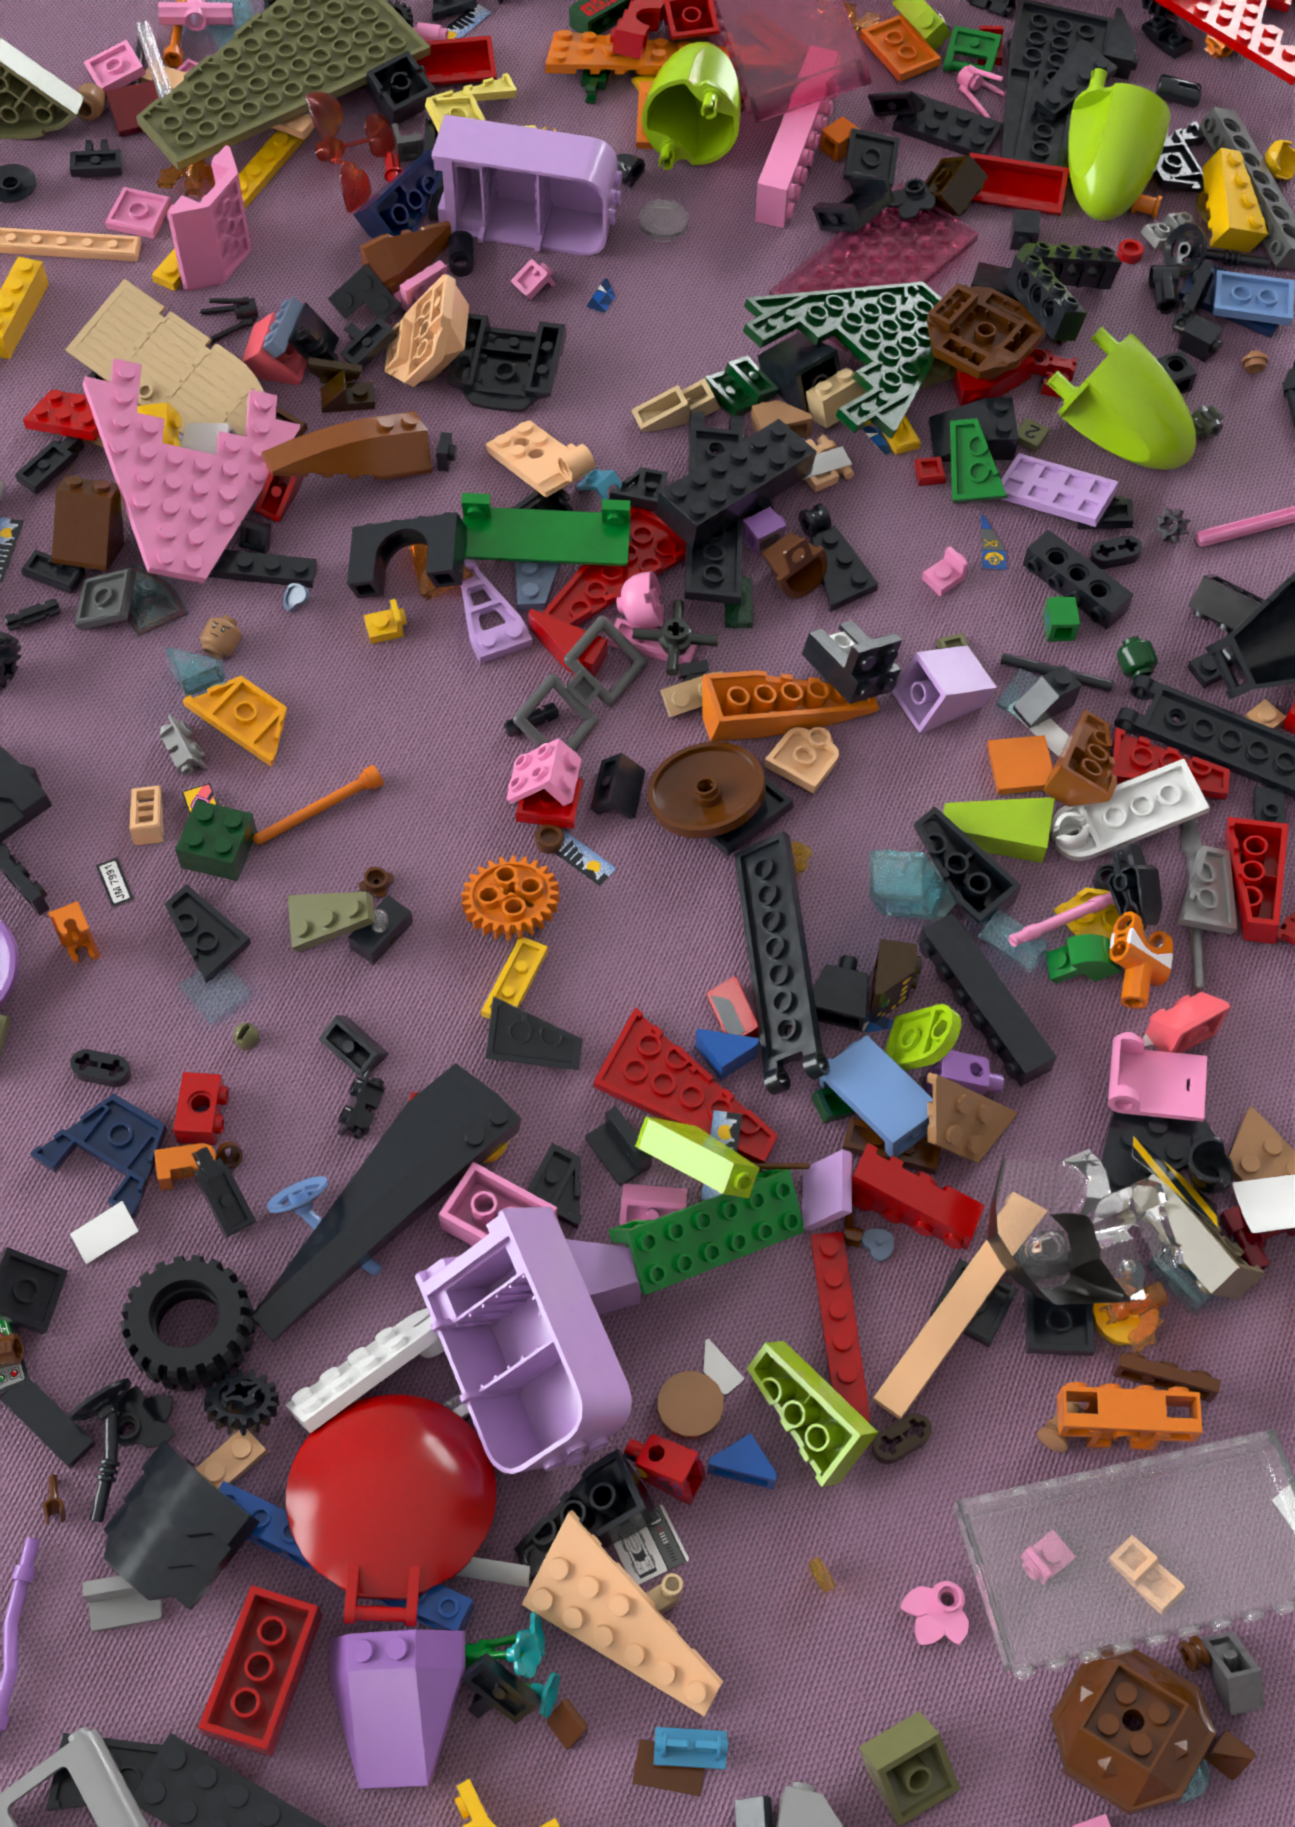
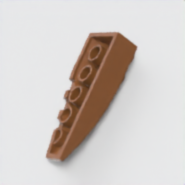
M416 411L369 417L337 424L291 439L265 450L261 454L271 475L307 477L308 473H317L324 478H333L334 474H348L349 479H360V475H373L374 480H385L432 472L427 429Z

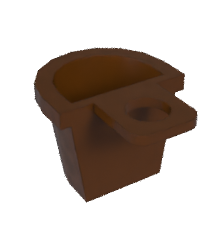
M791 532L762 552L766 564L776 576L780 589L785 595L792 598H800L811 593L823 580L828 567L827 556L823 547L820 545L815 547L808 543L805 538H800Z

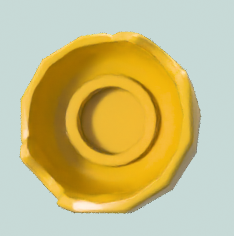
M1277 140L1270 145L1265 153L1264 162L1274 179L1290 180L1295 174V149L1289 146L1292 145L1291 141Z

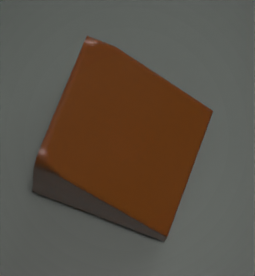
M565 1698L561 1701L547 1719L548 1726L566 1749L572 1748L588 1734V1724L569 1699Z

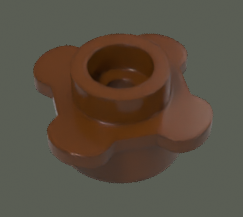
M370 867L364 874V880L359 883V889L362 892L366 891L374 894L376 898H383L387 894L388 886L394 883V876L391 873H387L383 868Z

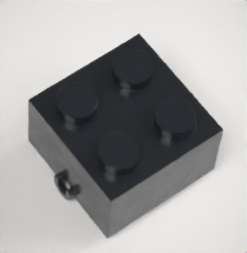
M408 50L366 72L367 84L365 89L391 126L395 123L398 125L426 110V99L435 95V88L427 78L425 68L422 65H418Z

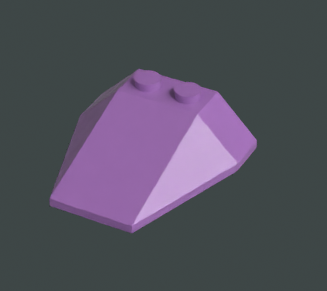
M415 1629L351 1633L329 1639V1680L359 1789L431 1786L461 1685V1678L465 1671V1631Z

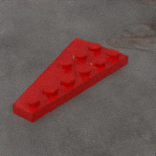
M632 506L630 509L628 565H582L542 613L573 626H578L615 603L617 597H621L622 586L633 575L651 571L657 577L684 560L686 542L654 513L644 508Z
M637 1007L634 1008L593 1081V1087L660 1119L694 1125L709 1135L711 1134L714 1110L742 1114L737 1153L755 1163H766L778 1135L751 1110H746L735 1100V1096L728 1089L724 1090L715 1082L714 1077L680 1046L674 1045L664 1036V1032L657 1025L653 1026L643 1017V1013Z

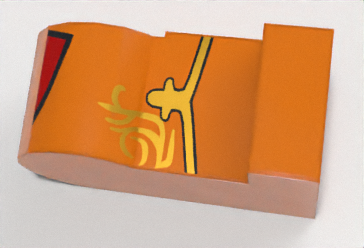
M198 1143L154 1150L157 1179L161 1191L174 1189L173 1180L195 1176L193 1172L198 1170L192 1153L201 1148L208 1147L215 1161L217 1158L214 1149L208 1144Z

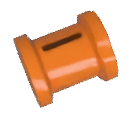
M1141 194L1133 204L1131 213L1141 212L1152 215V218L1156 219L1162 196L1152 197Z

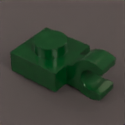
M584 69L581 77V87H586L585 93H587L585 103H596L598 89H606L610 70H602L600 74H590V69Z

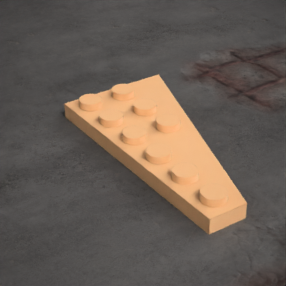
M571 1510L568 1512L521 1605L532 1612L536 1611L545 1620L702 1716H705L723 1680L694 1648L691 1649L676 1632L678 1629L670 1620L667 1621L654 1607L656 1604L620 1563L615 1562L601 1547L602 1543L598 1538L586 1530L579 1522L580 1518Z

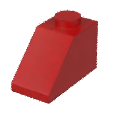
M269 471L254 511L279 523L296 497L304 477L274 476Z

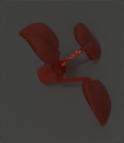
M325 92L308 93L304 97L308 102L313 124L318 133L325 136L323 141H319L315 146L316 156L322 162L329 161L330 164H342L340 170L342 195L347 212H353L369 199L371 195L370 181L364 170L357 169L356 163L338 158H341L345 153V148L368 142L370 151L374 156L379 158L386 157L387 153L392 152L395 147L392 126L381 114L369 115L364 125L367 138L343 143V141L333 138L339 133L338 125L343 121L342 108L337 99Z

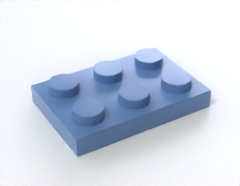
M1217 270L1214 282L1212 315L1291 326L1294 309L1295 280Z

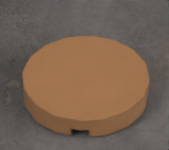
M683 1371L671 1376L662 1385L657 1397V1414L661 1423L672 1435L677 1437L699 1439L709 1435L719 1425L724 1412V1397L718 1384L709 1376L697 1371Z

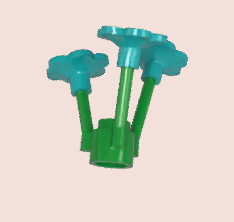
M536 1611L531 1612L530 1628L519 1630L516 1635L496 1639H479L478 1643L465 1644V1669L487 1652L496 1661L497 1659H507L508 1662H514V1671L518 1676L534 1677L536 1666L540 1664L542 1657L545 1656V1634L540 1615ZM513 1644L507 1651H496L493 1648ZM551 1672L546 1685L535 1682L531 1685L524 1683L541 1697L539 1713L547 1718L550 1716L552 1707L556 1703L560 1684V1675Z

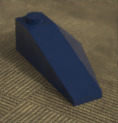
M428 149L353 214L368 236L376 238L388 233L391 236L401 235L402 230L409 229L411 232L418 230L417 226L421 217L425 215L428 209L426 206L430 197L435 193L443 176L442 171L434 169L432 150Z

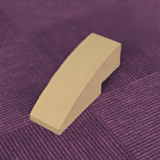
M704 378L683 390L680 389L679 385H676L631 411L641 431L648 432L689 423L691 411L705 412L706 416L719 410L720 407Z

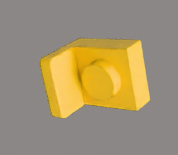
M396 599L390 600L391 609L363 615L371 644L404 637L402 625L407 624L404 608L398 609Z

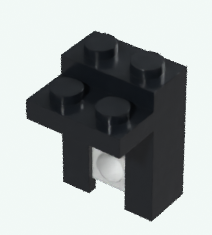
M853 620L839 624L838 629L841 632L828 635L823 629L809 632L802 655L849 704L893 691L901 671L900 667L894 662L902 643V639L896 633L872 640Z

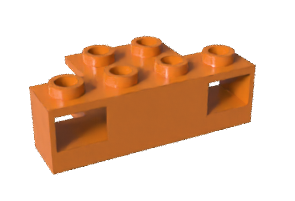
M1070 1382L1066 1386H1062L1057 1395L1058 1436L1086 1437V1447L1110 1448L1112 1437L1114 1441H1118V1437L1129 1436L1130 1449L1154 1450L1160 1441L1196 1442L1203 1433L1200 1392H1189V1389L1186 1387H1172L1166 1391L1155 1390V1387L1150 1385H1140L1134 1387V1389H1123L1120 1385L1112 1383L1103 1384L1100 1387H1087V1384L1083 1382ZM1067 1401L1087 1402L1084 1407L1085 1413H1067ZM1166 1406L1189 1407L1190 1418L1167 1417Z

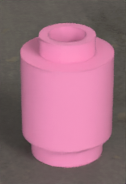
M418 22L417 27H413L425 41L448 39V28H442V25Z

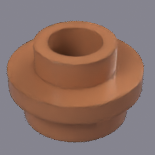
M1255 350L1248 352L1241 362L1247 373H1259L1266 369L1269 359L1268 355Z

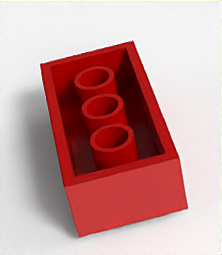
M251 1585L198 1726L205 1736L270 1757L273 1756L323 1616L319 1606Z

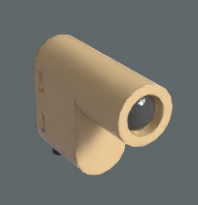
M670 1573L663 1578L660 1585L646 1593L656 1604L654 1607L661 1615L679 1604L683 1589L682 1578L677 1574Z

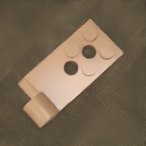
M530 420L520 423L517 427L498 435L495 439L485 444L488 454L544 497H548L589 474L595 468L594 458L585 445L575 446L571 443L566 447Z

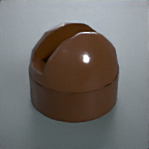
M226 1141L219 1145L216 1151V1158H221L224 1165L227 1164L229 1169H233L241 1164L243 1153L237 1143ZM230 1148L234 1159L227 1160L225 1149Z

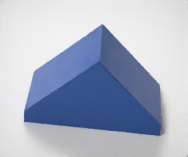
M697 1028L695 1048L719 1079L722 1080L757 1057L759 1038Z
M751 1433L710 1457L707 1474L772 1490H774L777 1477L776 1471Z

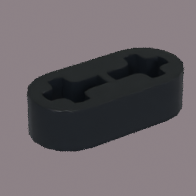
M1133 536L1099 541L1093 545L1089 560L1100 569L1132 564L1139 559L1142 543Z
M82 1049L73 1054L70 1060V1066L74 1075L81 1081L109 1087H121L131 1078V1070L127 1060L119 1055ZM87 1060H90L92 1066H86L85 1070H81L80 1064H85ZM117 1066H120L122 1072H117L115 1076H111L109 1070L114 1071Z

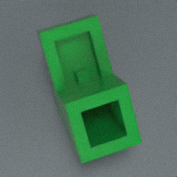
M1084 934L1066 938L1067 945L1046 952L1050 980L1056 984L1081 974L1086 975L1093 981H1097L1122 972L1121 966L1109 958L1110 939L1101 935Z

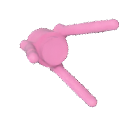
M972 65L963 67L957 77V83L960 84L958 90L968 97L984 117L991 118L970 91H976L982 85L1005 97V91L983 80L981 76L997 81H1002L1003 77L977 69Z

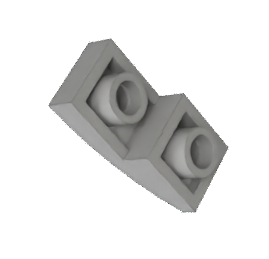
M1186 212L1167 214L1162 223L1145 225L1141 234L1154 249H1159L1165 246L1168 236L1179 225L1185 223L1197 224L1193 217ZM1186 231V232H1184V233H1185V235H1188V234L1193 235V234H1195L1196 232H1194V231Z

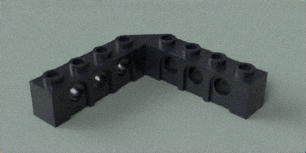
M1037 242L1036 244L1025 243L1015 255L1004 284L1053 340L1075 341L1087 311L1080 305V301L1069 293L1066 286H1076L1077 288L1095 287L1097 289L1110 290L1122 261L1114 254L1115 251L1106 246L1091 248L1087 245H1079L1077 247L1064 243H1059L1058 245H1048L1044 242Z

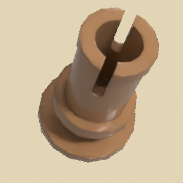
M1067 1401V1413L1082 1412L1083 1408L1080 1403ZM1056 1413L1053 1419L1048 1420L1045 1428L1038 1430L1037 1438L1049 1449L1063 1453L1069 1447L1067 1441L1070 1439V1436H1058V1416Z

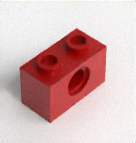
M183 1072L173 1128L178 1143L216 1145L218 1134H223L224 1115H221L222 1105L228 1104L229 1087L224 1085L221 1074ZM201 1106H210L204 1112H196Z

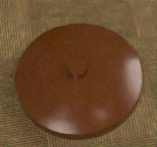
M705 742L681 749L659 765L648 785V801L654 818L666 830L683 837L708 838L728 833L747 822L762 804L766 791V782L759 761L748 750L731 743Z

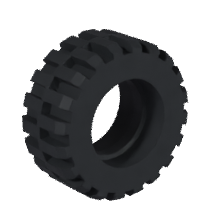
M182 1255L173 1257L174 1263L166 1265L162 1261L156 1264V1271L151 1274L146 1271L139 1277L141 1282L139 1287H131L127 1294L131 1302L124 1303L121 1312L125 1319L121 1322V1332L133 1360L141 1372L144 1371L148 1379L154 1383L161 1381L165 1388L175 1390L177 1385H181L184 1391H194L197 1384H202L204 1389L212 1387V1380L220 1376L224 1380V1374L230 1373L229 1369L233 1365L238 1368L245 1360L242 1354L243 1351H250L253 1344L251 1334L255 1333V1322L252 1315L254 1311L243 1283L238 1281L237 1275L230 1268L224 1269L222 1263L215 1259H211L209 1263H206L203 1256L193 1255L191 1261H186ZM190 1299H202L217 1306L220 1313L217 1326L211 1335L199 1344L178 1348L166 1345L160 1340L158 1335L160 1323L164 1315L176 1304Z

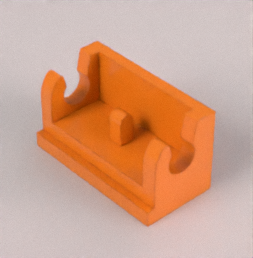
M78 901L48 912L62 946H66L72 961L79 963V957L76 952L80 948H86L92 960L101 957Z

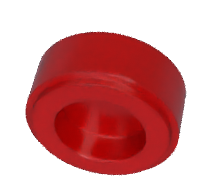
M1135 239L1123 240L1119 244L1117 256L1124 263H1138L1142 259L1144 246Z

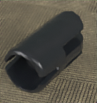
M1162 74L1155 94L1163 101L1194 108L1200 102L1202 86L1200 83Z

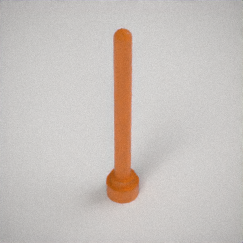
M177 0V2H187V0ZM173 25L170 45L164 49L163 61L171 68L180 67L183 63L184 54L180 48L183 25Z
M373 764L364 768L362 773L358 775L359 778L256 833L253 836L254 843L261 845L363 789L366 791L369 789L375 790L383 786L384 782L380 773Z

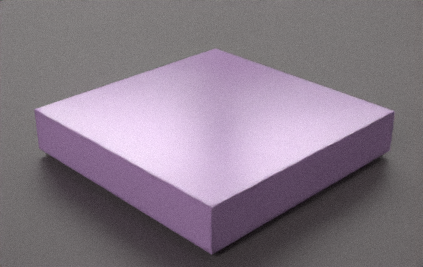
M842 1149L811 1164L810 1169H803V1229L813 1231L852 1212V1154L850 1151Z

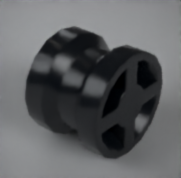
M822 503L814 505L811 510L804 509L799 512L800 525L809 537L816 534L818 530H825L831 527L832 523L829 512Z

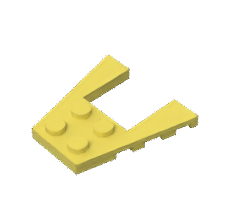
M505 73L500 79L494 80L489 78L483 80L481 85L475 87L472 84L466 85L459 92L454 93L453 90L428 97L425 107L439 133L444 115L485 120L476 101L515 98L517 89L509 74ZM535 125L524 126V127L536 128Z

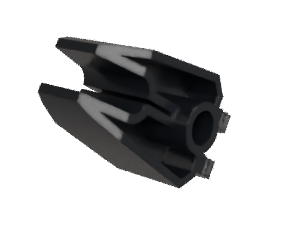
M1132 843L1126 847V852L1120 849L1113 853L1112 860L1114 861L1115 872L1109 875L1107 884L1119 915L1121 916L1129 911L1136 913L1142 919L1143 930H1146L1147 925H1158L1163 907L1159 871L1153 865H1146L1140 845Z

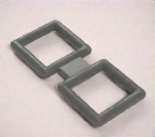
M599 616L565 655L564 663L575 674L572 679L565 684L557 675H548L513 716V722L538 747L550 742L527 718L552 689L585 720L566 743L568 747L575 751L599 721L598 717L588 708L590 703L597 696L606 706H612L647 665V659L605 616ZM602 630L634 662L609 692L577 660Z

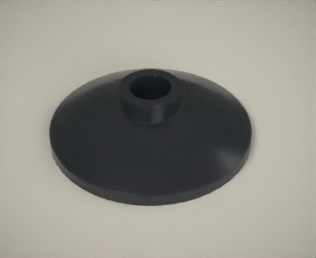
M19 164L0 166V202H18L33 193L36 188V177L32 170Z

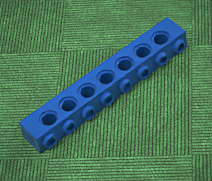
M225 1481L222 1482L219 1490L238 1502L260 1521L247 1538L248 1541L317 1573L302 1556L290 1531L286 1510ZM441 1584L434 1586L428 1592L419 1594L417 1622L434 1630L464 1631L474 1611L473 1599ZM371 1599L386 1607H406L407 1600Z

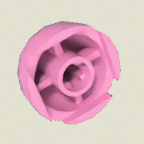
M642 572L633 575L622 586L621 597H617L619 613L624 614L627 621L632 625L640 628H656L664 625V604H660L659 595H662L654 572Z

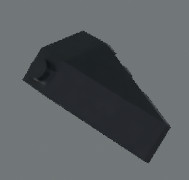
M616 1449L588 1466L581 1474L583 1478L570 1492L566 1491L559 1498L561 1502L547 1517H542L514 1548L520 1564L530 1566L529 1581L535 1579L568 1512L571 1510L580 1518L579 1522L586 1530L598 1538L602 1543V1548L623 1540L660 1519L647 1489L621 1450Z

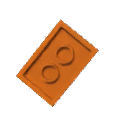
M902 14L861 30L860 38L899 82L940 66L941 57Z

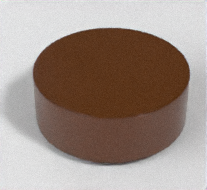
M546 824L538 827L535 832V845L537 849L546 854L558 852L564 845V832L562 828Z

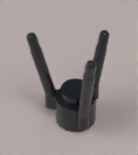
M248 297L210 298L209 303L233 305L200 310L201 314L234 311L236 319L242 320V322L210 337L212 339L211 343L241 328L253 326V320L258 319L255 299Z

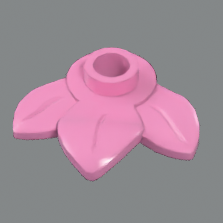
M943 1581L936 1584L933 1588L918 1586L911 1590L902 1600L900 1609L907 1614L917 1617L915 1621V1637L919 1645L934 1644L944 1635L950 1641L959 1645L968 1633L969 1620L963 1611L965 1595L956 1583ZM944 1594L950 1595L953 1599V1604L950 1606L944 1605L941 1602V1596Z

